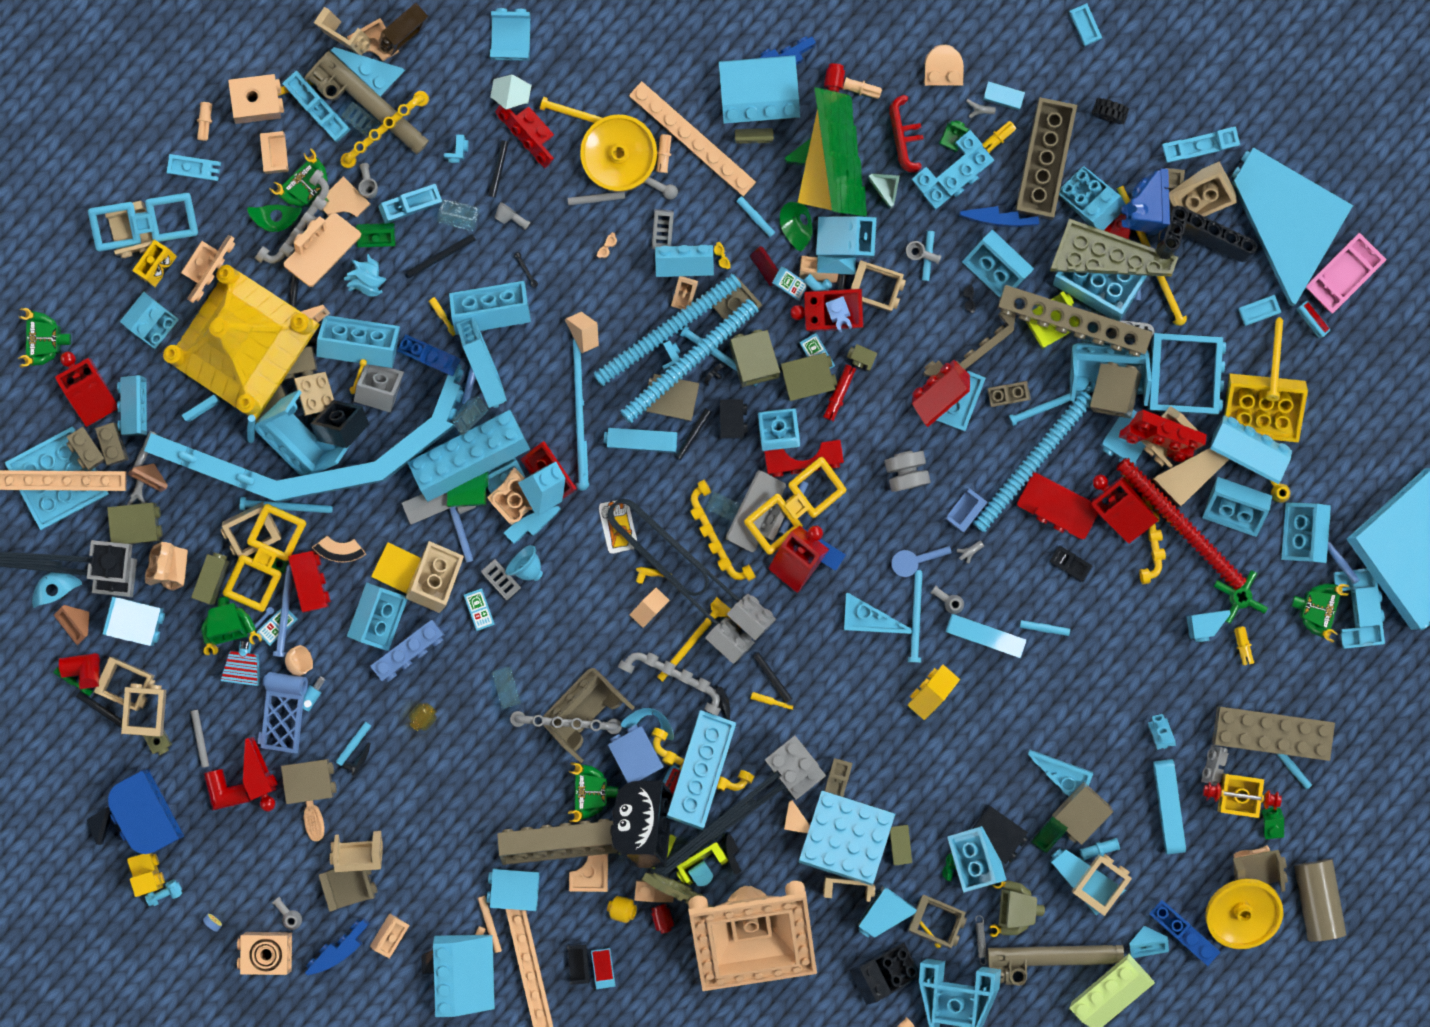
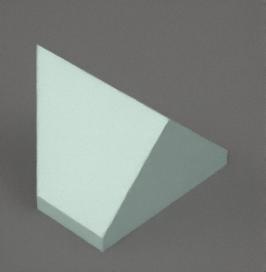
M514 75L496 78L493 80L490 97L505 109L528 104L531 85Z
M869 175V181L889 209L893 208L900 176Z

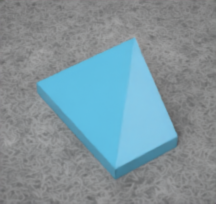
M818 255L817 273L855 275L856 257Z
M1146 926L1129 943L1132 958L1169 952L1168 937Z

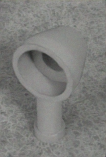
M362 163L360 164L363 180L359 183L358 190L365 198L372 199L377 195L378 185L375 180L370 178L369 164Z
M500 202L495 214V218L505 224L512 219L526 230L530 224L529 221L516 214L513 209Z
M912 241L906 247V255L911 260L925 258L936 264L940 262L941 255L925 251L924 245L919 241ZM912 249H918L919 253L917 255H913L911 252Z
M936 585L930 592L945 602V609L949 613L958 614L963 610L964 601L960 596H948ZM953 601L958 602L959 605L957 608L952 607Z
M280 897L273 901L272 904L283 914L284 926L289 930L299 928L302 924L301 914L295 910L289 911L280 900ZM294 918L295 923L289 924L288 919Z

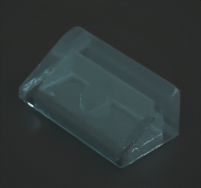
M443 199L437 221L474 231L480 208Z

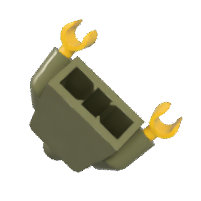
M1007 880L1006 882H1001L1000 886L993 885L997 889L1005 887V889L1001 891L999 926L992 924L989 927L996 928L997 933H990V936L996 937L999 933H1002V935H1019L1027 930L1029 925L1035 924L1036 916L1044 915V905H1037V897H1033L1031 891L1023 884Z

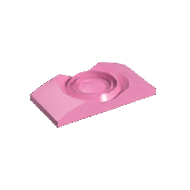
M1358 233L1305 288L1333 314L1387 259Z

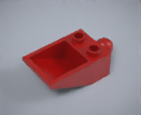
M862 289L804 292L805 308L801 305H795L790 311V315L794 320H801L805 316L806 331L838 330L836 327L837 321L832 322L826 303L844 296L851 315L846 317L852 324L851 329L863 328ZM813 298H817V303L813 305ZM813 317L818 318L816 324H813ZM843 324L841 329H849L847 324Z
M64 352L60 357L62 365L69 369L55 376V379L85 426L88 427L118 409L117 402L91 358L75 364V355L72 352ZM85 368H90L91 373L89 375L84 373ZM70 377L74 379V383L71 385L68 383V378Z
M1104 475L1094 477L1093 486L1098 490H1102V492L1092 499L1091 505L1128 544L1159 521L1123 476L1110 486H1108V479ZM1121 486L1124 491L1119 492L1117 487ZM1108 498L1109 503H1103L1102 499Z
M798 526L792 530L780 546L769 567L772 573L797 593H799L829 551L826 546L818 541L823 536L822 528L812 526L807 532L801 526Z
M250 737L245 739L243 784L250 800L261 797V809L269 812L274 809L275 800L268 796V793L277 790L276 785L278 783L273 774L270 775L255 738Z

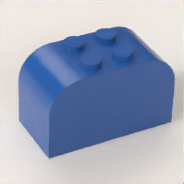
M149 769L138 772L116 784L111 789L108 797V805L112 812L110 814L111 819L115 825H119L121 829L119 833L123 841H127L134 851L141 854H150L185 837Z

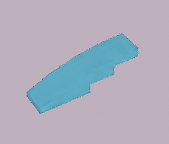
M297 70L282 83L336 142L351 130Z
M951 614L945 631L1021 658L1026 640L954 614Z

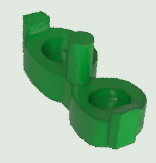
M951 853L946 857L947 865L942 870L943 877L948 881H952L953 869L957 870Z

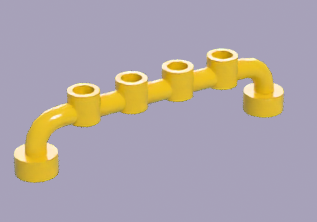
M418 91L406 105H400L398 111L392 117H386L379 128L372 129L366 139L355 143L353 150L341 156L342 166L353 168L357 163L356 156L360 153H365L369 145L374 141H379L382 134L388 129L394 128L396 122L403 116H408L416 105L420 107L426 106L429 102L428 94L424 91ZM403 107H407V113L405 114L401 112ZM389 119H392L393 124L391 126L387 125V121ZM373 132L378 133V137L376 139L372 137ZM359 144L364 146L362 151L358 150Z
M1145 496L1142 497V500L1145 502V504L1159 519L1158 511H1153V506L1149 504L1150 501H1146ZM1156 524L1151 526L1148 532L1155 568L1151 572L1148 568L1139 570L1142 585L1151 583V579L1156 578L1160 574L1162 560L1166 559L1164 548H1159L1158 542L1163 540L1161 529L1156 530Z
M704 479L698 482L699 487L693 490L691 494V504L694 508L690 510L695 520L699 519L703 526L699 527L704 537L708 536L712 542L708 546L713 554H718L720 560L717 563L722 571L726 570L729 576L735 580L747 578L748 581L756 578L751 566L748 564L742 567L743 572L740 573L734 570L730 559L726 555L720 540L716 536L698 501L700 494L703 493L706 496L711 493Z
M655 727L651 734L654 737L653 748L657 754L664 757L663 763L669 766H673L676 763L681 766L679 769L681 771L684 759L661 747L660 742L666 740L668 733ZM741 770L738 775L740 779L738 783H732L720 776L716 789L723 792L726 788L732 791H739L747 783L751 784L755 776Z

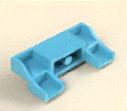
M971 130L955 142L964 153V156L936 178L925 167L912 178L914 184L934 210H937L953 195L958 197L964 191L963 187L967 183L972 185L979 179L977 175L994 162V159Z
M1367 568L1353 570L1360 579L1358 583L1353 584L1344 571L1333 573L1334 583L1337 585H1349V587H1343L1342 591H1351L1355 628L1340 630L1342 648L1349 649L1385 644L1382 623L1385 617L1384 611L1381 610L1380 606L1382 593L1378 590V583Z

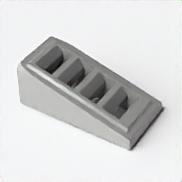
M655 209L652 249L661 246H671L674 211ZM658 216L669 217V220L658 219ZM657 224H667L669 228L657 227ZM657 232H668V236L657 235ZM656 239L668 240L667 244L656 243Z
M494 559L481 573L508 600L521 587L510 575L505 574L506 570ZM497 566L498 570L490 576L488 573ZM502 572L504 575L495 582L493 579ZM507 578L509 581L500 587L499 584ZM513 584L514 587L507 593H505L504 590L509 585Z

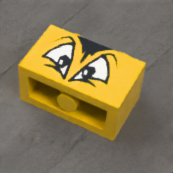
M154 239L132 271L141 279L156 287L177 256L169 248Z

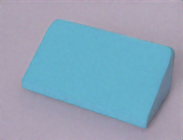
M988 82L983 100L1020 111L1025 92Z

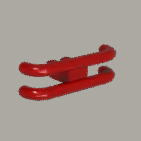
M902 95L891 103L889 114L900 166L907 172L915 173L921 169L922 165L919 162L913 163L909 160L906 143L921 141L924 138L923 135L904 137V132L918 130L921 128V123L902 126L899 106L904 105L908 101V96Z

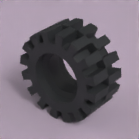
M1096 98L1092 115L1108 122L1124 124L1129 108L1109 99Z

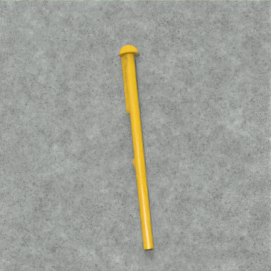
M1124 186L1118 187L1119 195L1127 204L1130 199ZM1135 230L1141 244L1151 247L1145 232ZM1156 276L1175 315L1176 320L1173 323L1177 326L1184 325L1187 316H1182L1165 276Z

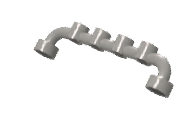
M317 169L309 180L314 186L317 184L321 186L320 194L315 198L275 256H270L268 254L270 251L263 246L255 256L257 261L262 263L264 260L275 264L280 262L285 255L289 257L295 250L292 245L297 235L303 234L306 225H309L312 220H316L317 217L314 214L317 210L322 211L328 203L325 199L329 193V186L323 178L324 173Z
M639 652L632 653L625 661H620L618 667L631 674L635 668L632 663L635 660H640L709 694L712 697V703L707 702L704 710L718 716L721 710L718 707L720 697L716 690L709 686L711 682L701 677L698 681L692 678L693 673L685 669L680 672L675 669L676 665L669 661H665L663 664L657 661L658 656L650 652L647 655Z
M516 711L510 716L512 725L516 727L524 724H533L537 727L550 725L555 728L562 726L572 727L576 730L588 728L593 731H599L601 729L607 730L610 734H617L622 728L621 722L617 719L601 722L597 719L585 721L579 718L562 719L558 716L547 718L541 715L525 716L520 711ZM536 717L541 718L542 722L540 724L535 723ZM557 718L561 720L559 726L554 724V720ZM575 720L580 722L579 727L573 726ZM597 721L599 727L594 729L592 724Z

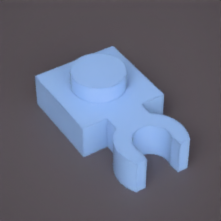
M844 296L827 302L826 306L832 322L837 321L836 327L838 331L842 332L841 326L843 324H847L849 329H851L852 324L846 318L851 315Z

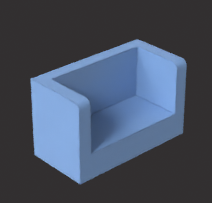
M968 488L946 516L945 520L964 533L986 505L987 501Z

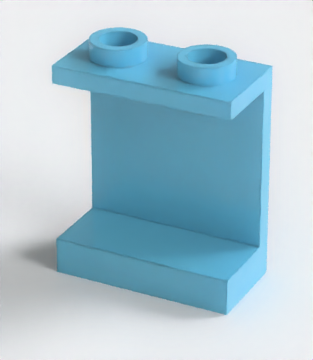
M497 8L496 11H491V60L529 61L530 12H526V9H515V12H507V9Z
M1135 410L1132 412L1131 419L1119 417L1101 443L1106 454L1110 456L1116 455L1120 458L1119 462L1125 458H1130V462H1133L1134 465L1144 450L1145 445L1141 441L1136 444L1127 443L1126 440L1119 438L1120 430L1124 429L1132 421L1137 413Z
M493 868V872H489L488 884H492L491 891L487 893V903H490V908L536 911L540 871L529 872Z

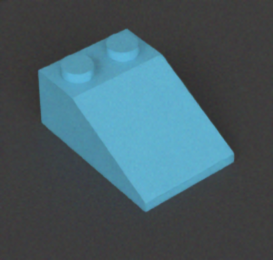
M982 826L947 837L963 893L1006 881L1001 860Z

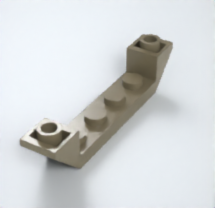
M999 313L998 316L1007 327L1005 328L1002 325L994 332L996 336L992 339L987 337L979 343L981 347L978 350H970L964 355L966 358L961 363L956 362L966 369L1014 331L1016 314L1012 313L1011 316ZM931 361L924 367L926 369L923 373L924 376L931 377L932 375H937L943 367L940 361L936 363Z

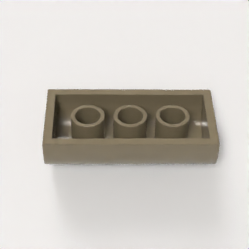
M1333 859L1294 865L1308 941H1326L1346 936Z

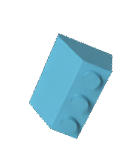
M991 230L962 261L998 297H1001L1005 285L1017 288L1034 270L994 230Z
M713 245L655 247L656 277L714 275Z
M140 375L120 377V382L117 383V391L121 393V401H118L117 404L118 412H121V420H118V431H121L123 436L147 435V378Z
M1217 477L1202 518L1257 537L1270 511L1272 495Z
M1286 503L1281 560L1327 563L1330 505Z
M366 582L347 637L389 651L407 602L405 596Z

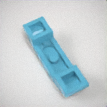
M1236 127L1162 144L1166 163L1195 158L1240 146Z

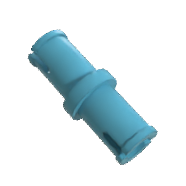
M1117 838L1102 843L1096 842L1095 845L1079 849L1082 860L1085 861L1096 857L1098 854L1103 857L1106 853L1120 850Z

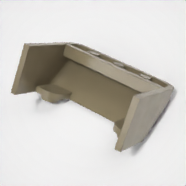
M591 668L569 688L543 717L554 718L558 716L562 719L579 718L585 721H592L605 706L609 709H616L624 702L631 710L635 707L597 669ZM557 718L554 720L555 726H559L561 724L560 719ZM575 720L573 726L579 727L580 722ZM543 725L564 749L580 763L584 761L576 752L582 746L583 736L580 732L584 728L576 730L572 727L562 726L555 728L550 725Z

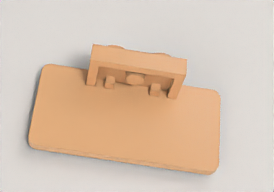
M337 213L330 214L326 220L319 216L316 220H312L303 234L297 235L294 240L295 252L284 262V267L306 285L313 287L360 239L361 233Z
M228 235L218 251L203 241L199 243L181 271L182 274L197 283L187 300L194 303L195 300L199 301L204 294V291H202L205 284L209 285L214 278L212 273L224 263L225 259H223L225 253H230L235 245L233 242L234 237Z

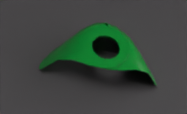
M788 202L781 209L780 226L788 241L798 251H803L812 236L811 216L804 204ZM801 214H804L807 217V225H804L801 222Z
M268 205L257 208L248 207L247 211L252 220L262 229L270 232H279L289 227L297 219L302 208ZM273 210L281 211L282 219L275 222L271 219L270 214Z

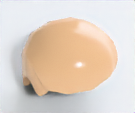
M302 645L290 649L285 655V665L292 675L301 676L307 674L313 668L311 654Z

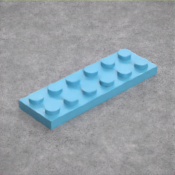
M702 710L699 711L666 818L701 830L704 829L736 722Z

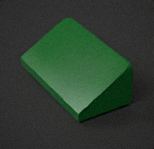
M394 223L356 225V229L361 233V237L357 241V248L395 246Z

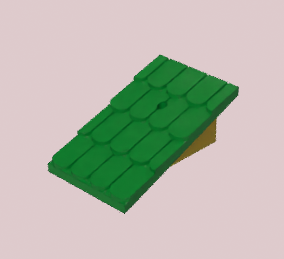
M814 87L817 113L798 203L834 212L867 217L865 187L862 186L861 160L858 156L857 130L853 122L852 98L847 94Z

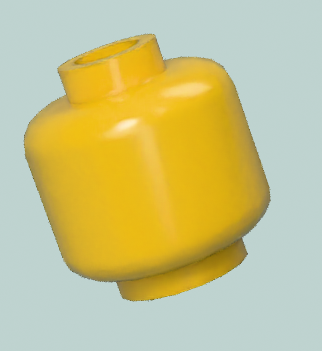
M616 896L607 905V912H609L612 920L628 923L636 915L637 906L630 898Z

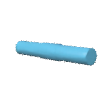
M742 196L736 201L769 237L776 233Z
M927 231L925 251L933 253L934 231ZM925 258L922 281H929L932 261Z
M249 415L247 441L252 443L255 440V416Z
M1020 621V628L1065 636L1070 634V628Z
M365 721L336 760V763L340 766L344 764L371 728L369 723Z
M1277 754L1306 790L1312 786L1288 755Z

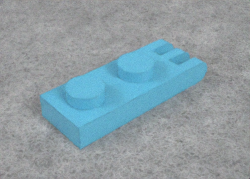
M169 154L167 174L218 181L219 177L211 176V174H219L220 170L214 169L213 165L221 166V162Z

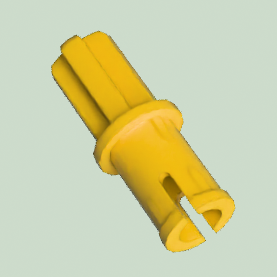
M1008 121L999 130L993 131V135L982 143V146L990 153L997 145L1003 144V140L1016 130L1015 125Z
M1244 626L1234 629L1238 644L1236 648L1239 649L1242 665L1248 664L1246 657H1248L1249 664H1253L1254 660L1250 648L1252 644L1249 643L1246 628Z

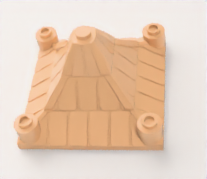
M791 881L785 886L786 896L782 897L766 896L764 892L757 888L743 886L736 890L727 902L715 907L708 908V901L703 896H694L688 901L702 991L817 974L805 886L802 882Z

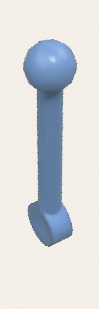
M268 607L266 609V613L254 624L255 628H257L268 617V615H272L274 613V609L272 607Z

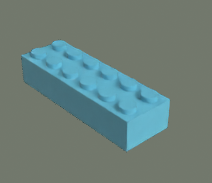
M508 410L407 463L427 502L530 450V447L511 410Z

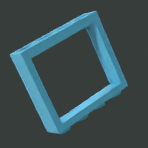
M472 317L456 325L463 349L489 408L499 407V404L507 401L499 374L475 318Z
M1154 333L1151 341L1150 370L1152 381L1148 411L1166 412L1171 406L1180 413L1218 415L1219 411H1222L1223 400L1220 399V392H1223L1224 380H1221V373L1225 371V361H1222V354L1226 352V342H1223V337ZM1162 340L1216 344L1212 408L1158 404Z

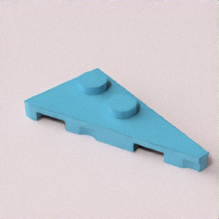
M336 47L331 49V52L380 97L405 71L403 68Z
M846 593L844 630L911 634V628L853 595Z
M1029 749L1028 755L1041 767L1046 775L1068 797L1083 782L1089 786L1093 772Z

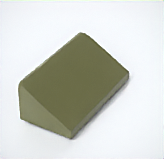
M772 128L735 129L736 144L772 143L774 140Z
M908 825L891 826L890 841L893 866L912 863Z

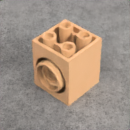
M275 74L228 80L235 124L281 118V113H284L282 98H278V94L282 93L280 80L275 78ZM251 97L258 98L255 102L248 101Z
M245 932L238 938L237 949L241 951L240 958L237 959V969L240 970V974L287 975L292 971V932ZM265 949L271 951L272 957L265 955Z

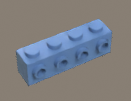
M432 619L372 664L371 668L381 681L387 680L389 682L397 676L395 672L399 669L405 670L412 665L411 660L415 657L421 658L428 652L426 650L431 645L435 647L443 641L442 637L445 634Z

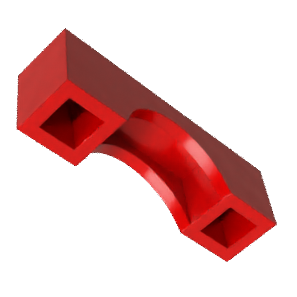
M841 440L822 442L818 453L813 458L805 461L791 458L784 449L764 451L767 474H772V477H781L783 472L791 471V475L800 474L803 469H806L819 457H823L832 469L840 468V464L844 463Z

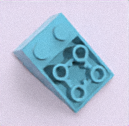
M1085 166L1075 173L1060 188L1059 196L1087 224L1100 230H1104L1121 214V207L1126 205L1117 192Z
M818 217L816 255L874 258L876 218Z

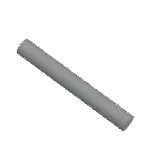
M625 191L568 198V205L625 199Z
M198 710L190 711L201 767H208L209 762Z

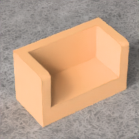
M283 131L260 133L263 171L265 174L289 172L285 133Z

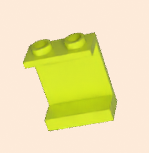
M1064 291L1051 299L1070 306L1074 304L1071 296L1065 294ZM1040 306L1032 310L1035 315L1042 314ZM1057 311L1051 312V319L1059 321L1061 318L1060 313ZM1071 317L1069 324L1072 327H1077L1079 320L1076 317ZM1030 319V322L1026 321L1042 349L1070 333L1069 331L1066 334L1055 331L1056 327L1050 325L1048 328L1037 325L1038 321Z
M717 842L677 866L679 871L676 873L681 882L689 885L693 884L686 870L713 853L722 865L729 862Z

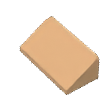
M801 256L800 279L804 280L811 274L817 281L823 282L825 279H828L832 283H837L838 274L817 273L818 257Z
M389 914L370 947L390 959L410 925Z

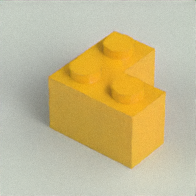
M944 665L938 670L934 668L928 674L930 679L926 678L919 686L921 689L916 688L909 696L912 700L907 706L923 720L946 699L960 681Z
M140 854L127 859L133 876L130 878L135 897L164 887L165 879L162 872L159 873L157 865H159V860L156 854Z

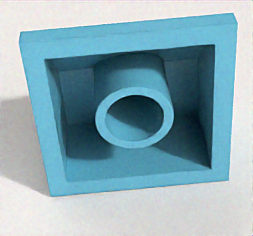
M557 462L540 469L518 482L536 516L541 515L563 500L565 477Z
M1230 610L1186 616L1190 639H1195V642L1210 641L1209 637L1215 636L1229 617Z

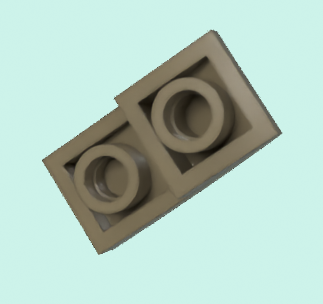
M1028 381L987 388L991 407L1031 400Z

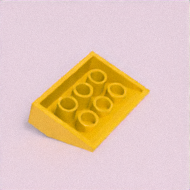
M1229 373L1224 410L1225 416L1228 418L1233 417L1240 424L1250 426L1257 433L1268 435L1273 440L1299 442L1308 393L1306 381L1278 378L1277 392L1280 393L1279 401L1272 402L1266 399V393L1270 391L1271 377Z

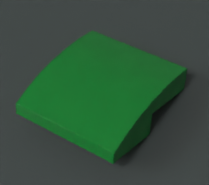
M489 471L448 491L447 506L486 505Z

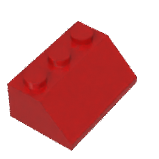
M953 360L951 363L943 365L937 375L929 377L922 388L918 387L913 392L912 405L927 427L970 392V374Z
M309 551L288 556L302 612L307 613L329 607L328 603L331 602L329 592H325L323 584H326L324 573H320L319 565H321V559L319 554H315V551Z

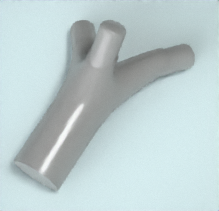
M969 99L966 100L975 109L969 115L970 118L982 113L995 114L996 107L979 105Z
M136 481L134 491L130 495L131 499L127 505H131L136 498L142 504L146 503L142 495L143 482Z
M978 541L969 548L957 549L958 553H964L959 559L963 560L967 557L966 562L970 563L973 554L983 548L984 544Z

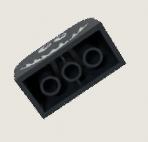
M633 781L627 783L619 790L615 806L612 810L614 822L611 825L610 833L613 846L630 865L637 868H661L667 866L671 819L666 818L673 793L663 781Z

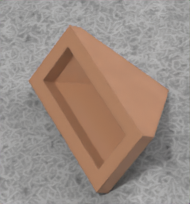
M155 464L134 467L127 474L160 492L164 491L168 486Z
M64 605L54 614L76 645L80 644L88 636V611Z

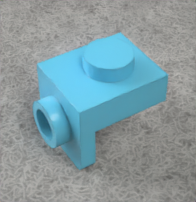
M456 135L455 154L444 153V158L449 163H460V160H464L465 152H468L469 141L465 140L464 135Z
M671 341L663 344L672 360L662 366L664 371L670 370L671 365L674 366L675 362H679L678 354L681 352L676 343L672 344Z

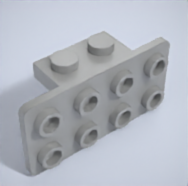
M757 471L726 535V539L750 552H754L759 543L744 524V520L775 494L782 496L786 484L763 471ZM776 503L753 523L764 537L774 540L786 515Z

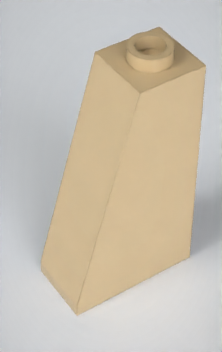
M1208 448L1155 476L1152 481L1178 507H1181L1229 459Z

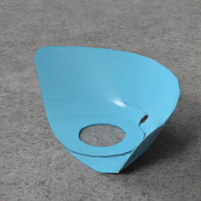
M50 572L44 575L35 587L32 599L33 608L62 598L72 589L82 585V582L75 576L65 573ZM49 584H55L58 587V593L55 596H49L46 593V588Z
M643 708L627 716L621 723V727L629 729L636 725L641 718L646 715H652L653 712L660 721L661 729L668 733L666 739H674V733L667 718L655 709Z

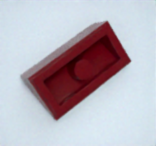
M760 246L750 255V258L769 286H773L772 282L779 270L765 249Z

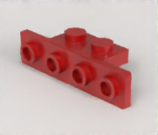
M499 105L495 111L498 118L506 124L511 133L536 158V161L544 168H547L554 158L545 149L543 144L554 136L552 131L530 107L515 115L510 108L505 109Z

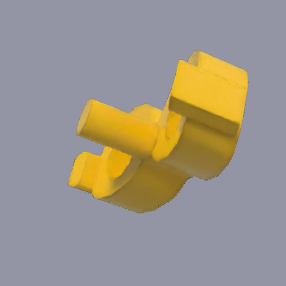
M717 242L713 251L716 256L721 257L718 262L719 266L724 269H730V262L725 257L724 247L720 242Z

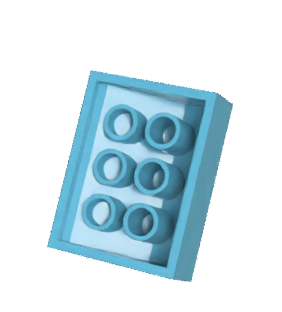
M795 55L719 62L724 124L800 117Z
M1058 272L1053 285L1107 317L1121 321L1147 276Z
M493 935L434 936L435 1017H456L495 1009Z

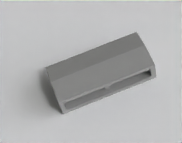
M447 492L429 502L421 494L402 503L410 524L451 508L447 506Z

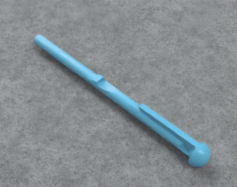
M574 339L573 355L578 483H575V487L580 491H584L589 487L587 441H584L581 351Z

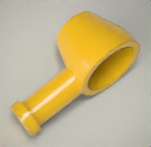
M1270 480L1273 486L1271 489L1272 499L1278 503L1286 502L1290 497L1289 487ZM1281 489L1285 491V495L1283 497L1279 495V491Z

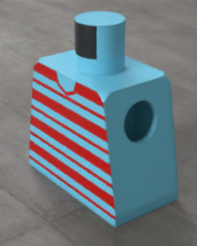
M240 641L239 652H229L221 681L260 686L259 654L250 653V642Z

